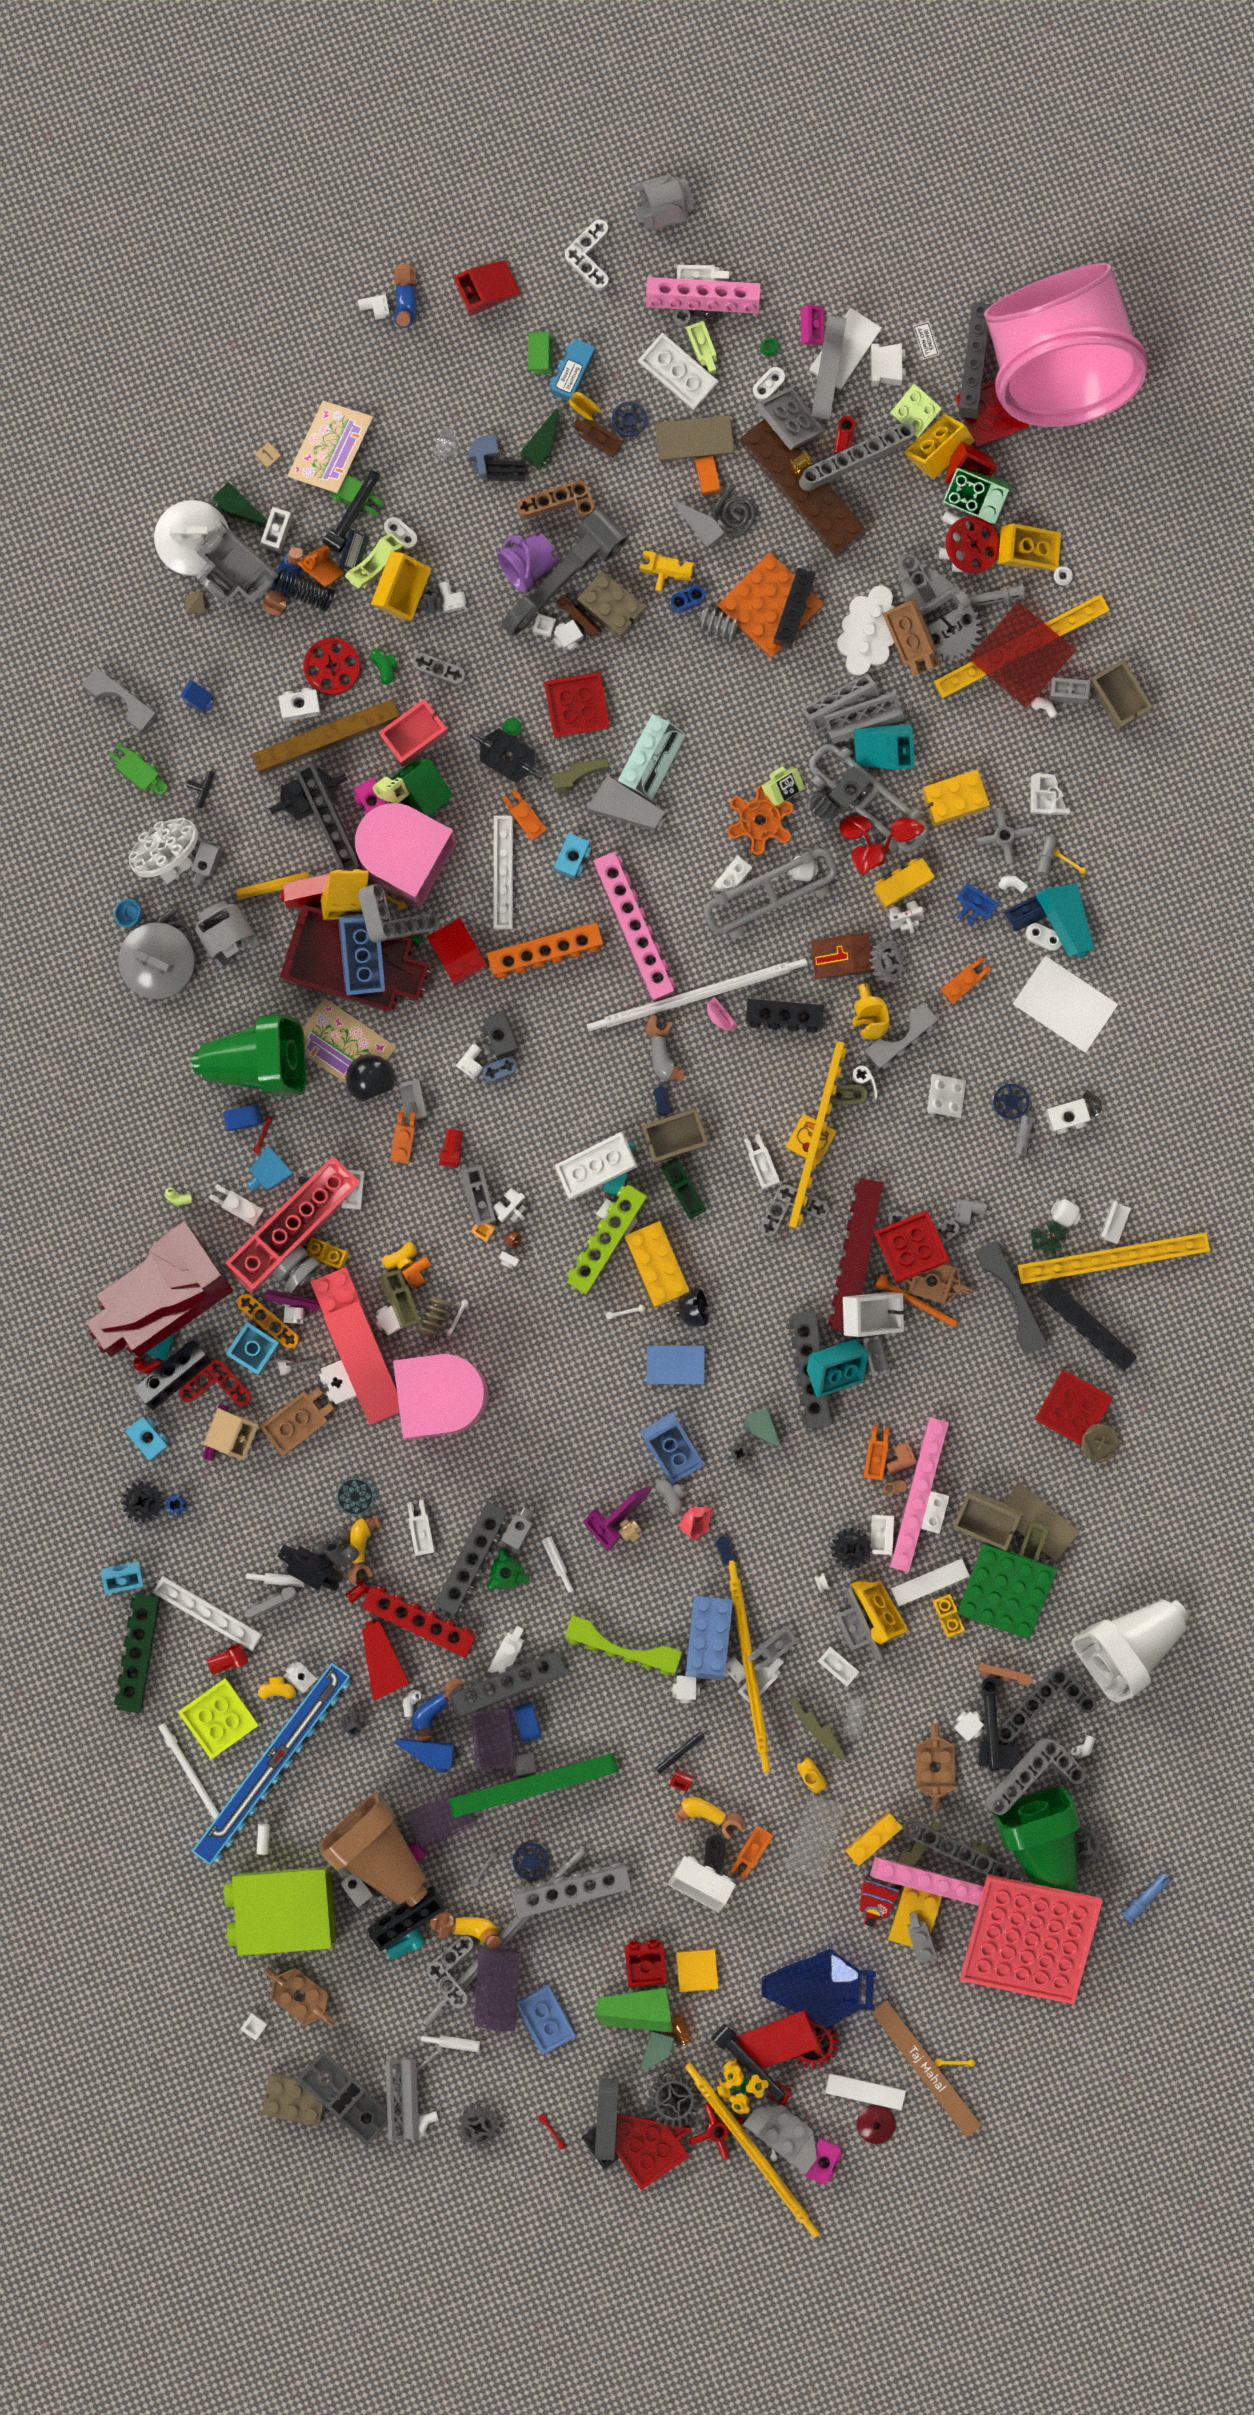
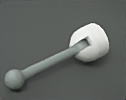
M318 1356L317 1359L293 1364L288 1360H279L280 1376L289 1374L293 1367L316 1362L323 1363L324 1357Z

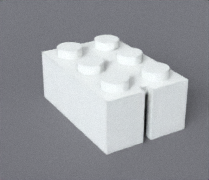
M883 1292L843 1297L844 1335L862 1337L904 1332L903 1314L888 1313V1310L903 1311V1293Z
M684 1856L678 1863L667 1885L719 1913L726 1905L736 1884L732 1882L731 1878L716 1874L713 1868L698 1864L695 1858Z

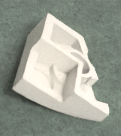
M1036 773L1031 776V814H1070V809L1066 808L1062 799L1064 795L1058 788L1055 775Z

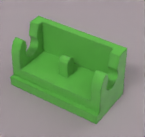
M549 332L529 333L528 370L533 371V374H553V337Z

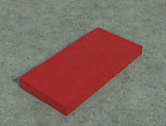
M806 2009L737 2036L740 2046L762 2069L821 2047Z

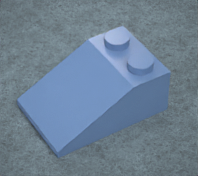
M674 1412L640 1431L644 1441L671 1484L705 1465Z

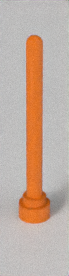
M880 1274L874 1285L878 1290L903 1293V1299L951 1327L955 1328L958 1326V1322L955 1319L891 1284L887 1276Z

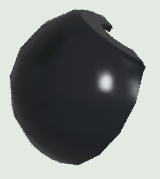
M373 1054L362 1055L353 1060L347 1069L345 1078L348 1090L353 1097L361 1102L391 1091L395 1082L394 1071L389 1062L381 1056Z

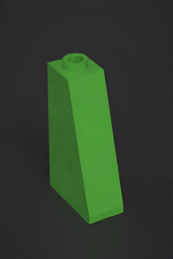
M666 1988L597 1998L598 2006H594L595 2017L600 2018L601 2025L673 2032Z

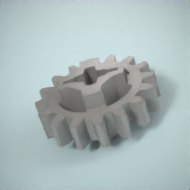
M884 941L874 946L875 951L870 952L873 958L869 959L870 962H873L870 968L875 969L874 976L879 975V981L884 980V983L895 982L902 978L901 973L905 972L903 965H906V962L903 961L905 955L900 954L902 949H897V943L892 944L891 941Z

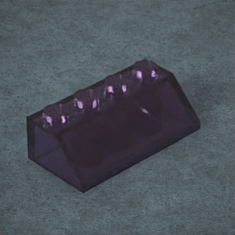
M478 1947L474 2026L494 2031H515L519 1952L517 1948L490 1949Z

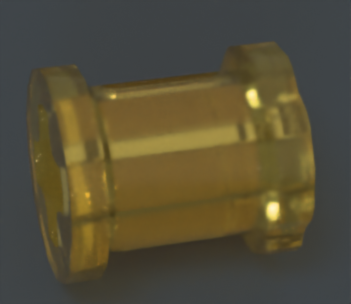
M805 450L794 460H789L791 468L797 475L808 465L812 466L814 464Z

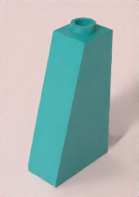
M1078 884L1048 888L1036 893L1038 901L1068 956H1076L1077 958L1088 956V952L1094 950Z

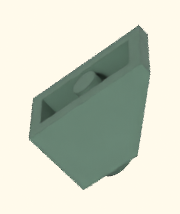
M768 1409L745 1416L746 1420L743 1423L746 1432L750 1431L751 1435L771 1445H780Z
M651 2030L641 2070L645 2071L668 2058L670 2053H674L677 2042L673 2041V2035Z

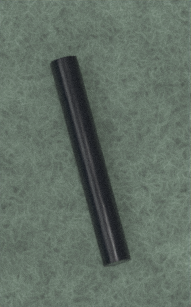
M701 1732L697 1733L655 1768L656 1771L661 1774L704 1739Z

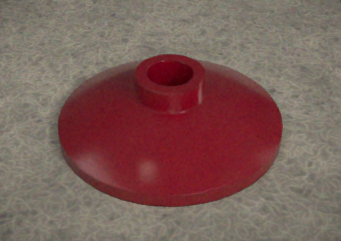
M872 2104L865 2107L858 2115L857 2130L865 2141L872 2144H881L888 2141L894 2134L896 2121L893 2113L887 2107ZM874 2122L880 2123V2127L878 2129H875L873 2127Z

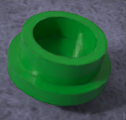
M765 338L760 344L761 353L766 357H772L777 354L779 349L778 342L773 338Z
M508 718L503 723L504 732L512 737L520 734L522 725L518 719Z

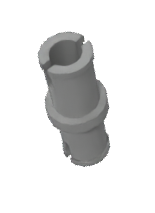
M1045 836L1043 849L1039 853L1040 861L1037 874L1048 876L1051 860L1055 856L1053 852L1057 838L1053 836Z
M1021 1116L1019 1132L1016 1133L1018 1138L1014 1151L1015 1154L1027 1155L1028 1142L1032 1137L1030 1135L1034 1119L1032 1117Z

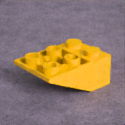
M360 869L353 871H330L321 897L323 920L338 919V915L363 913L358 893L361 888L367 887L368 871Z

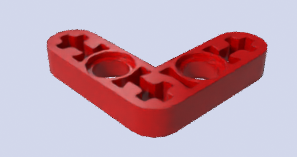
M220 1360L212 1361L185 1384L179 1392L182 1401L191 1403L215 1382H218L237 1405L247 1406L252 1399L246 1387L226 1364ZM214 1364H221L222 1367L220 1369L224 1374L226 1371L229 1372L221 1381L218 1378L222 1376L218 1372L213 1373ZM201 1376L208 1378V1384L205 1387L198 1385L197 1381ZM227 1378L235 1380V1386L231 1389L225 1386ZM194 1382V1385L200 1389V1392L197 1393V1390L191 1393L193 1396L191 1399L188 1397L184 1398V1391L186 1389L190 1391L194 1388L191 1386ZM239 1385L241 1386L239 1392L241 1394H247L246 1402H239L238 1399L240 1397L237 1393H234V1395L231 1394V1392L235 1391L239 1387Z

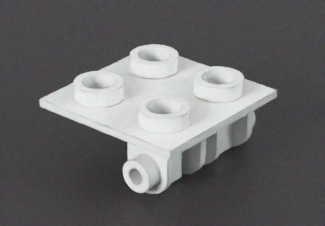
M932 1074L930 1094L928 1096L929 1102L926 1108L929 1114L936 1113L961 1118L966 1080Z

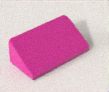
M808 304L801 308V344L823 345L824 307Z

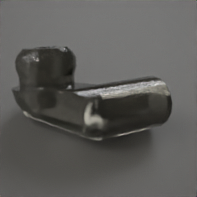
M693 310L694 317L703 316L711 324H716L719 321V315L716 311Z
M1086 1090L1082 1098L1090 1104V1115L1098 1117L1102 1113V1101L1092 1092Z

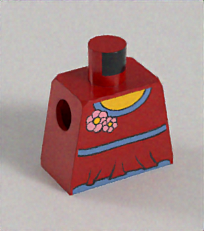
M863 1878L859 1910L866 1913L863 1924L875 1927L877 1917L886 1919L900 1890Z

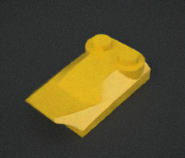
M862 1579L850 1584L867 1612L873 1626L871 1637L875 1642L884 1644L909 1631L881 1580L868 1582Z

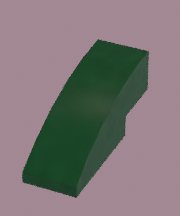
M674 1158L660 1166L689 1220L705 1212L706 1209L679 1160Z

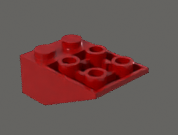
M506 260L471 268L453 276L454 285L469 317L521 294Z

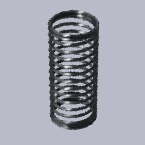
M281 568L273 587L276 591H279L281 588V593L285 589L284 594L288 593V596H291L293 593L292 598L296 596V600L300 598V602L303 599L304 603L308 601V605L312 602V607L316 604V608L319 607L324 612L329 609L335 594L334 589H328V586L324 587L320 583L317 584L316 581H309L304 576H297V573L293 574V571L289 572L286 568Z

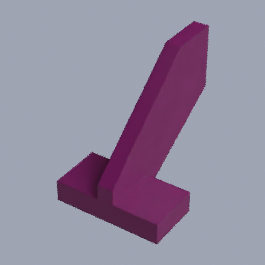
M647 1486L632 1493L606 1519L596 1508L590 1512L583 1523L607 1551L611 1550L621 1537L614 1527L644 1502L651 1489Z

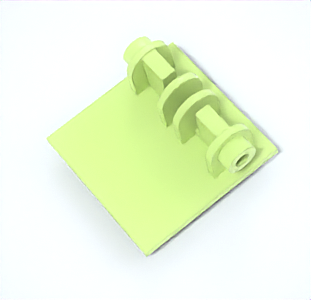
M914 383L890 413L901 423L907 422L912 424L915 429L914 435L919 437L932 420L938 417L942 408Z

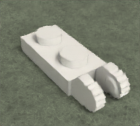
M756 1134L755 1140L759 1145V1150L753 1152L748 1138L744 1139L763 1190L780 1183L767 1148L764 1147L760 1135Z
M217 1184L215 1188L219 1192L226 1194V1199L223 1202L215 1195H210L209 1198L220 1204L223 1209L255 1226L264 1210L233 1191H228Z
M419 1500L421 1516L414 1517L412 1502H408L410 1517L408 1519L415 1556L435 1553L424 1500Z

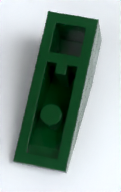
M557 408L521 450V457L537 470H540L541 467L545 468L551 460L549 457L551 456L560 416Z
M229 482L212 497L215 503L213 506L220 513L224 512L228 516L266 528L268 520Z

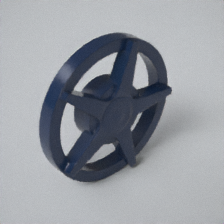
M624 402L613 411L612 425L620 435L634 437L645 429L647 414L641 405L635 402ZM624 406H632L631 410L625 413L618 411ZM634 406L640 409L644 418L636 416ZM616 413L622 418V423L618 427L615 424ZM644 421L643 426L635 432L634 426L636 422ZM626 426L631 429L632 433H625L620 429Z
M1017 1084L1003 1085L994 1095V1109L998 1115L1005 1119H1018L1028 1110L1029 1096L1025 1089ZM1009 1087L1008 1095L1005 1098L997 1097L1002 1089ZM1011 1087L1020 1089L1024 1095L1017 1097L1012 1093ZM1026 1098L1025 1109L1021 1112L1018 1108L1019 1101ZM996 1100L1003 1102L1005 1106L1003 1113L999 1111ZM1009 1109H1015L1019 1115L1010 1117L1006 1116L1005 1113Z
M526 1843L515 1851L513 1867L520 1877L534 1880L543 1876L547 1871L549 1856L546 1850L539 1844ZM527 1846L536 1847L533 1853L525 1854L521 1851V1849ZM538 1848L543 1851L546 1862L540 1861L536 1856ZM518 1852L524 1857L523 1864L519 1867L516 1866ZM537 1865H546L544 1870L535 1876L534 1868ZM524 1867L530 1869L532 1877L523 1875L519 1869Z

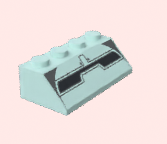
M652 714L618 782L652 802L686 734L670 722Z

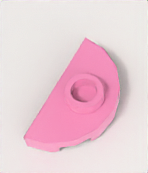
M715 996L707 1003L708 1015L711 1021L718 1027L730 1031L738 1026Z

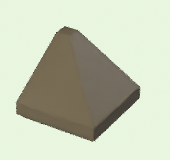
M203 591L185 595L186 614L205 613Z

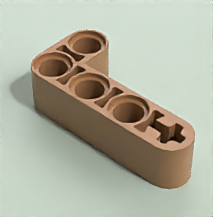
M579 480L522 498L517 504V509L522 519H530L575 504L579 517L584 519L594 511V503L587 484ZM577 488H583L585 492L581 495H578L575 493V490ZM563 493L567 498L561 501L557 499V496ZM542 499H546L549 501V504L541 506L539 502ZM588 505L591 509L588 512H583L581 507ZM523 506H527L529 511L525 512Z

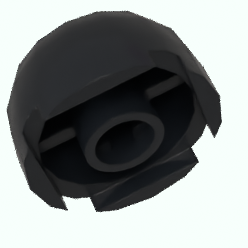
M690 1289L689 1292L679 1298L678 1306L675 1308L678 1317H681L686 1325L699 1327L709 1323V1313H705V1307H708V1303L702 1289Z

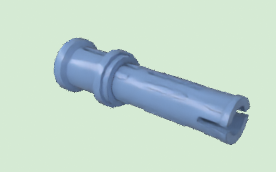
M1163 1873L1138 1899H1133L1131 1901L1132 1904L1125 1911L1120 1912L1131 1925L1134 1924V1920L1141 1913L1146 1912V1906L1171 1882Z

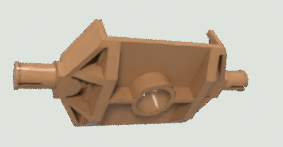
M946 1264L903 1281L905 1292L943 1304H947L957 1293L960 1294L961 1292L971 1296L973 1288L960 1283L958 1268ZM931 1275L937 1278V1283L932 1286L926 1283L927 1277Z
M931 1724L930 1738L916 1745V1789L931 1796L932 1810H936V1802L937 1810H940L941 1796L956 1789L955 1745L940 1738L939 1724ZM933 1761L940 1763L941 1767L937 1772L930 1770V1764Z
M268 1966L264 1971L273 1981L270 1999H273L299 2020L303 2026L318 2019H322L330 2027L335 2022V2019L328 2015L326 2011L329 1994L299 1969L294 1967L281 1974H277ZM302 1990L305 1993L306 1997L303 2001L296 2000V1991Z

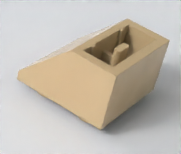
M217 1408L203 1444L227 1455L245 1460L258 1424Z

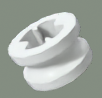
M821 1574L820 1577H814L820 1593L824 1589L829 1590L824 1574Z

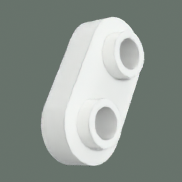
M778 367L770 368L754 385V397L759 401L771 397L784 383V371ZM777 376L779 379L777 381H773L772 377ZM764 389L766 393L760 394L759 390Z
M391 517L385 521V533L393 534L404 544L403 549L410 550L417 545L416 533L400 519ZM392 526H397L396 531H392L390 528ZM411 538L412 541L410 543H406L405 539Z
M1037 923L1029 925L1026 929L1025 936L1027 940L1046 950L1056 951L1062 945L1054 930ZM1033 930H1038V931H1039V935H1038V936H1034V935L1032 934V931H1033ZM1050 938H1055L1056 943H1050Z

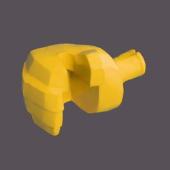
M863 983L858 986L861 999L854 1004L857 1016L853 1018L852 1024L854 1027L867 1024L868 1026L860 1032V1035L864 1039L878 1040L884 1036L890 1026L888 1009L881 998L872 997L870 984L866 983L865 987Z

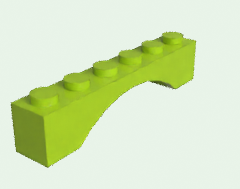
M575 1615L571 1616L565 1638H568V1643L579 1645L580 1642L586 1644V1648L597 1652V1649L605 1651V1655L614 1658L616 1655L623 1656V1661L633 1664L635 1660L642 1663L641 1667L650 1670L656 1667L660 1669L659 1673L668 1676L671 1673H676L682 1651L665 1645L649 1650L622 1648L604 1638L590 1620Z

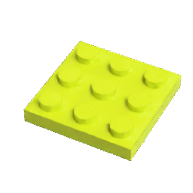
M224 1678L178 1711L210 1759L216 1757L259 1726L227 1678Z

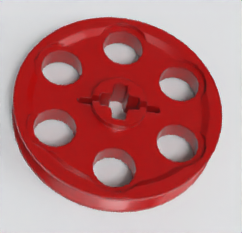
M966 516L954 522L949 528L945 541L946 551L951 562L959 570L976 574L989 569L996 562L999 556L1000 542L996 530L988 521L976 516ZM967 521L972 523V531H969L966 528ZM983 529L988 531V539L982 536ZM954 532H957L960 535L959 542H956L954 540ZM972 542L975 543L973 548L970 546ZM986 548H990V549H991V551H992V556H991V557L986 556V554H985V549H986ZM957 551L963 553L964 558L962 561L957 558ZM974 558L979 561V568L973 566L972 561Z
M325 638L309 648L304 658L303 670L308 683L316 691L325 695H340L355 685L360 675L361 664L356 650L348 642L339 638ZM335 644H340L343 647L342 651L338 654L332 651V647ZM318 648L324 650V655L321 658L314 657V651ZM329 656L331 657V661L333 662V664L337 665L336 667H334L335 677L333 676V672L331 671V669H327V667L330 666ZM348 657H353L356 663L354 666L348 667L345 665V660ZM313 666L319 669V673L316 676H310L308 673L309 669ZM348 675L351 679L347 685L341 684V676ZM324 680L332 682L330 689L322 688L321 685Z

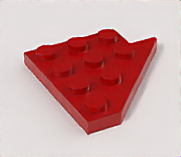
M617 2113L615 2152L640 2190L690 2157L679 2140L692 2131L691 2127L682 2126V2128H679L675 2124V2128L671 2129V2123H668L667 2127H663L664 2122L658 2124L655 2120Z

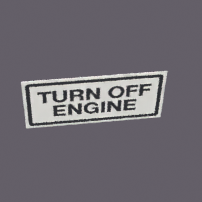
M929 321L913 326L923 360L939 355Z

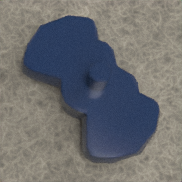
M661 1086L654 1089L653 1095L657 1102V1113L667 1115L672 1111V1107L668 1104V1098L666 1097L668 1089Z
M720 1537L715 1543L718 1551L721 1553L722 1564L729 1565V1561L734 1560L736 1562L737 1556L731 1553L732 1549L729 1547L731 1539L728 1537Z

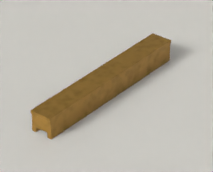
M390 699L254 752L252 754L258 767L257 770L261 775L389 725L399 718L400 714L397 712L393 699Z

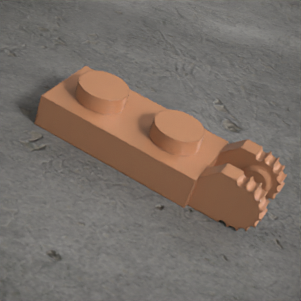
M983 1663L978 1664L977 1670L982 1671V1676L992 1678L993 1674L1001 1676L1000 1680L1011 1682L1012 1679H1015L1018 1684L1025 1686L1030 1685L1032 1682L1028 1674Z

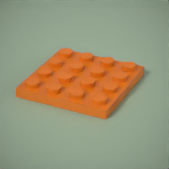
M769 552L717 605V608L726 616L730 615L731 621L737 618L738 628L772 659L783 648L773 644L795 575ZM812 591L810 592L798 631L824 605Z

